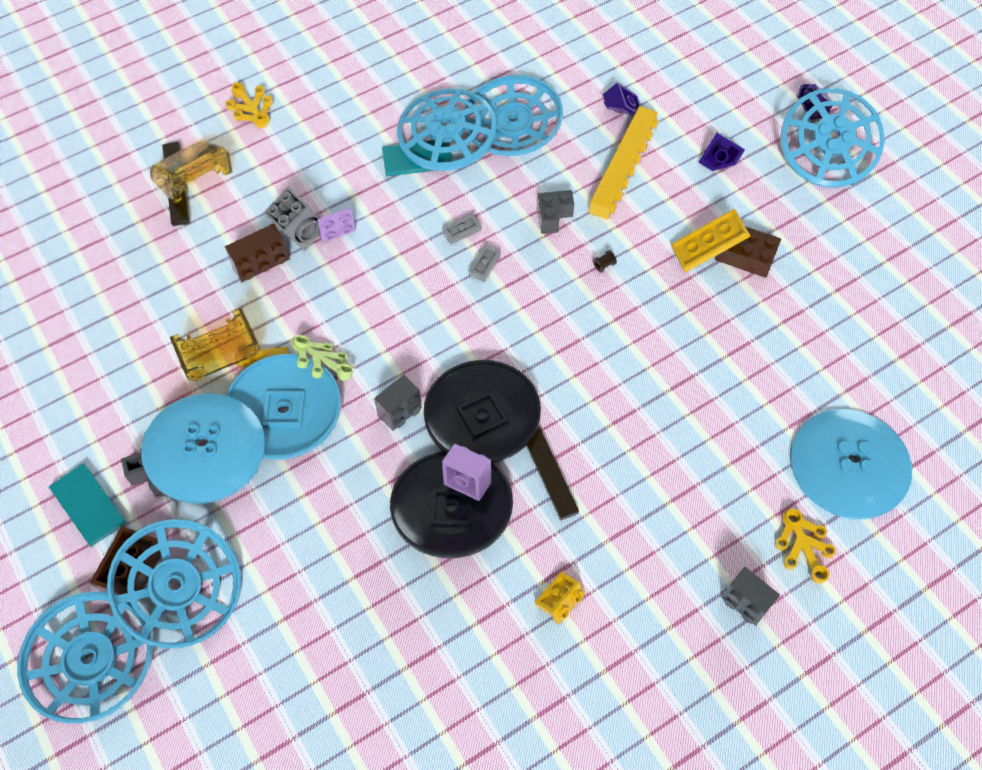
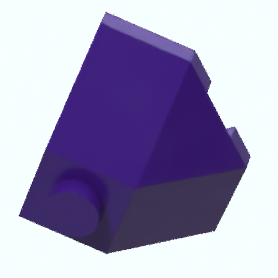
M618 82L603 94L605 106L616 113L634 115L639 106H641L638 96Z
M802 84L797 97L800 99L808 93L821 88L816 84ZM827 93L816 95L821 103L832 101ZM810 99L805 100L801 104L806 113L814 107ZM832 106L825 107L828 114L830 113ZM818 110L809 117L810 120L822 118Z
M716 132L698 163L711 171L737 165L745 149L727 136Z

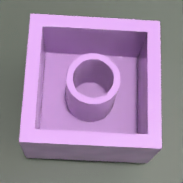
M454 444L442 461L444 485L480 501L491 484V460L485 455H479L470 451L467 447Z

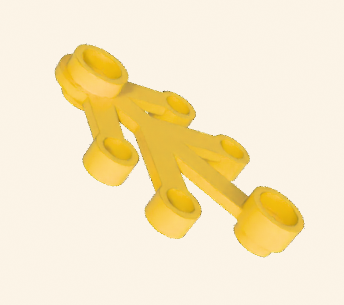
M239 82L234 83L231 88L233 96L241 98L245 105L236 104L233 99L225 102L226 108L229 111L235 110L233 112L234 119L236 121H251L258 128L267 127L270 121L267 113L270 106L273 105L272 97L264 96L265 90L263 86H256L254 89L255 97L252 102L246 94L244 85ZM261 99H262V101H263V107H262L261 111L259 112L258 106H259L260 101H261ZM243 111L251 112L253 115L243 114Z
M797 509L786 510L782 516L785 527L781 537L776 540L775 547L780 551L786 550L789 546L788 539L792 530L797 538L789 556L784 560V567L788 570H793L798 564L797 558L802 549L812 570L810 573L811 579L817 584L825 583L829 578V570L825 566L819 565L811 547L821 551L825 558H832L836 549L833 545L816 540H821L826 536V528L804 520L802 513ZM789 517L794 518L796 522H792ZM803 529L813 532V536L816 539L805 535ZM817 530L822 531L823 535H819ZM779 541L784 542L785 546H781ZM825 549H830L832 554H828ZM787 560L793 561L794 565H789ZM819 573L822 579L817 578L815 574Z

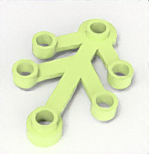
M297 335L292 340V347L298 351L296 365L299 368L308 367L309 359L306 357V352L312 356L313 368L311 375L313 377L321 378L323 376L324 369L321 367V362L336 371L340 380L347 381L352 377L353 367L345 364L348 357L347 354L332 352V344L309 342V338L304 335Z

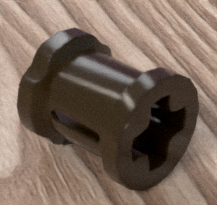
M608 250L601 257H595L593 264L597 271L602 273L608 266L617 264V260L613 252Z

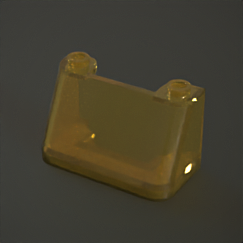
M200 140L154 164L150 169V177L174 203L182 200L181 192L188 190L187 183L211 170H214L217 174L221 171L225 176L232 173L230 154L220 145Z
M242 308L233 311L234 318L231 321L226 319L227 325L193 339L190 334L186 336L187 339L181 338L179 334L169 337L188 380L199 381L207 375L243 360L252 359L258 355L260 351L259 344Z

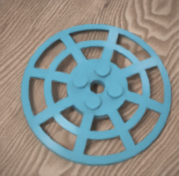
M524 75L503 76L483 84L474 92L485 99L495 113L497 133L493 144L512 148V151L490 148L488 153L500 156H519L534 152L549 143L561 127L563 120L561 100L551 86L537 78ZM514 84H527L537 87L539 90L534 96L515 92ZM502 85L508 86V93L499 95L491 101L484 96L486 92ZM544 93H547L552 98L557 110L547 113L546 107L539 100ZM469 97L468 101L471 102L473 105L477 101L472 97ZM515 98L526 99L529 102L525 105L515 102ZM509 99V103L499 108L495 105L502 100ZM535 104L541 110V115L533 116L531 109ZM488 109L482 110L480 113L482 127H491V120H484ZM469 115L465 116L466 122L476 124V120L469 119ZM558 116L554 131L549 136L544 135L548 119ZM543 121L538 132L531 129L534 122ZM465 129L469 137L471 135V131L469 129ZM525 134L532 136V138L520 143L518 141V137ZM505 136L512 138V143H503L497 140ZM476 139L472 141L479 148L484 144V142L480 143ZM536 139L542 140V142L535 146L519 150V147L528 145Z
M451 88L433 91L416 99L403 112L397 126V138L404 155L416 165L435 171L456 170L476 162L488 152L497 133L495 113L485 99L467 90ZM453 94V96L440 97L433 100L431 99L432 97L439 95ZM461 95L469 96L482 104L474 106L471 102L459 97ZM450 100L448 106L438 107L435 104L440 101ZM423 101L425 102L414 116L406 117L414 107ZM457 102H461L469 108L461 111L455 105ZM427 107L431 108L432 112L428 116H419ZM488 109L491 116V130L481 126L479 111ZM474 113L476 124L466 122L465 116ZM416 122L425 123L426 129L418 134ZM445 122H449L446 126L442 125ZM402 123H411L413 138L405 144L402 137ZM465 129L472 130L471 135L463 141L460 136L465 132ZM478 133L487 135L488 138L484 144L471 154L467 145L477 137ZM429 135L432 139L436 140L435 145L432 146L422 139ZM442 142H456V145L441 147ZM418 143L424 149L432 151L431 161L418 157L409 149ZM461 150L465 158L452 162H438L439 153Z
M826 88L808 93L791 107L782 124L780 142L787 163L798 176L817 186L839 188L857 183L874 169L883 152L884 130L879 115L865 99L847 90ZM821 93L844 94L842 101H825L822 103L816 95ZM852 97L862 103L872 115L864 117L857 108L849 104L850 98ZM810 99L814 107L807 111L802 120L791 119L798 106L805 100ZM826 106H841L838 114L829 115L825 109ZM847 109L854 112L860 120L851 122L845 117ZM818 110L822 119L817 124L807 122L809 117ZM876 121L880 133L879 148L870 144L871 132L869 123ZM789 125L799 127L798 140L800 148L792 152L789 149L787 139ZM864 126L865 141L856 138V128ZM804 129L813 131V141L807 144L804 139ZM833 131L837 132L839 138H832L830 133ZM853 144L863 148L859 155L852 160L848 150ZM817 147L818 150L824 153L823 160L817 159L809 150ZM867 150L874 153L876 157L873 162L858 175L854 165L864 157ZM804 153L812 163L820 167L816 177L805 171L794 158ZM842 155L845 161L844 164H829L831 156ZM848 168L851 176L847 180L840 181L823 179L827 169L843 170Z
M178 519L159 521L135 532L117 551L108 574V601L116 620L129 635L152 647L179 649L193 646L206 640L227 622L238 602L241 576L234 552L218 533L207 526L193 521ZM165 528H186L195 530L200 534L194 544L179 540L167 541ZM156 531L158 544L148 548L138 559L126 553L138 539ZM207 537L222 549L229 564L217 568L212 558L201 549ZM180 547L190 551L184 560L171 559L169 548ZM160 550L163 562L159 563L154 569L143 563L150 555ZM197 554L206 562L210 569L209 571L198 573L197 569L192 565ZM120 561H123L132 567L127 583L128 593L115 596L114 578ZM137 571L149 577L147 588L134 591V580ZM232 572L233 591L227 607L216 602L220 589L219 576ZM176 579L180 582V588L178 590H171L168 587V582ZM213 579V590L210 599L199 594L201 582ZM150 597L156 605L151 616L141 609L137 600ZM193 601L205 606L198 615L188 620L185 608L193 603ZM127 602L131 603L136 614L146 622L140 633L135 631L124 620L117 605ZM164 610L176 611L179 623H164L158 621ZM211 610L223 615L210 630L194 638L190 626L202 620ZM154 627L165 630L182 629L185 641L166 643L152 640L148 636Z
M84 592L59 601L35 621L23 640L17 662L19 686L31 707L46 718L65 724H84L102 719L127 703L140 688L147 675L153 647L147 645L146 661L138 680L129 676L134 663L135 648L145 643L137 639L133 640L132 636L120 626L114 615L86 613L84 602L93 600L108 601L107 592ZM130 602L117 606L121 615L127 609L139 620L142 628L145 626L146 622L136 614ZM75 605L77 618L64 624L55 634L44 628L58 613ZM89 621L108 622L102 634L90 632ZM80 625L81 634L74 637L70 642L61 638L70 629ZM117 627L123 633L127 643L115 647L109 638ZM39 635L49 641L43 654L42 668L28 671L29 654L35 639ZM55 646L63 649L61 664L50 666L51 655ZM128 652L124 671L122 672L114 668L116 656ZM89 653H93L94 658L92 662L84 664V657ZM63 672L70 681L60 691L55 686L51 675ZM108 675L117 680L108 690L99 694V682ZM43 677L47 688L56 697L47 708L41 705L34 696L29 680ZM123 683L132 688L116 705L100 713L101 700L112 695ZM77 685L89 686V698H74L69 695ZM64 702L73 705L90 704L89 717L70 718L55 714V712Z

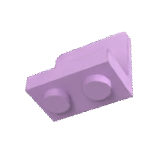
M351 208L337 211L317 220L320 231L319 236L322 242L330 241L355 231Z

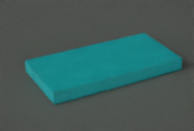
M436 140L425 142L434 146ZM442 142L441 147L450 146L449 142ZM418 143L409 149L418 157L431 161L432 151L424 149ZM399 145L382 147L386 177L435 171L420 167L410 161L404 155ZM451 152L439 153L438 162H452Z
M84 463L48 486L90 547L126 523L123 516Z

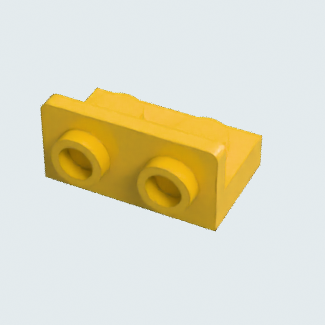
M560 572L534 603L539 609L552 616L555 623L560 624L563 619L567 618L576 604L582 600L585 592L580 582Z

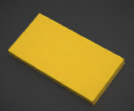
M734 208L672 243L671 246L686 273L751 236Z

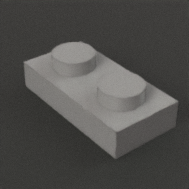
M473 214L442 228V232L450 244L482 230L480 223Z
M484 245L469 270V276L485 282L500 258L501 251Z

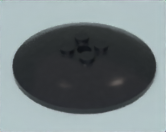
M475 360L452 367L433 383L426 395L423 415L430 438L444 453L448 454L453 445L457 444L461 447H467L470 451L479 455H485L491 460V463H495L512 457L529 444L539 427L541 403L532 382L516 368L493 360ZM480 412L488 414L485 418H479L477 415Z
M438 452L417 460L406 468L397 479L390 497V512L393 524L406 543L424 554L439 558H460L476 554L497 541L510 522L513 511V495L510 484L501 470L491 463V484L480 501L444 485L442 461L447 454ZM449 505L457 506V509L454 511H449L446 508Z

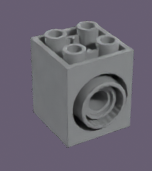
M289 187L263 212L285 235L304 251L320 235L317 220L321 217Z

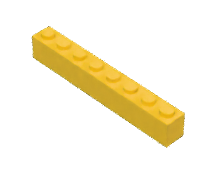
M639 106L590 201L589 214L608 220L610 215L615 213L616 203L621 201L623 197L622 191L627 189L630 181L629 177H633L636 169L635 165H639L642 157L641 153H645L648 145L647 141H651L653 129H656L658 126L657 111Z

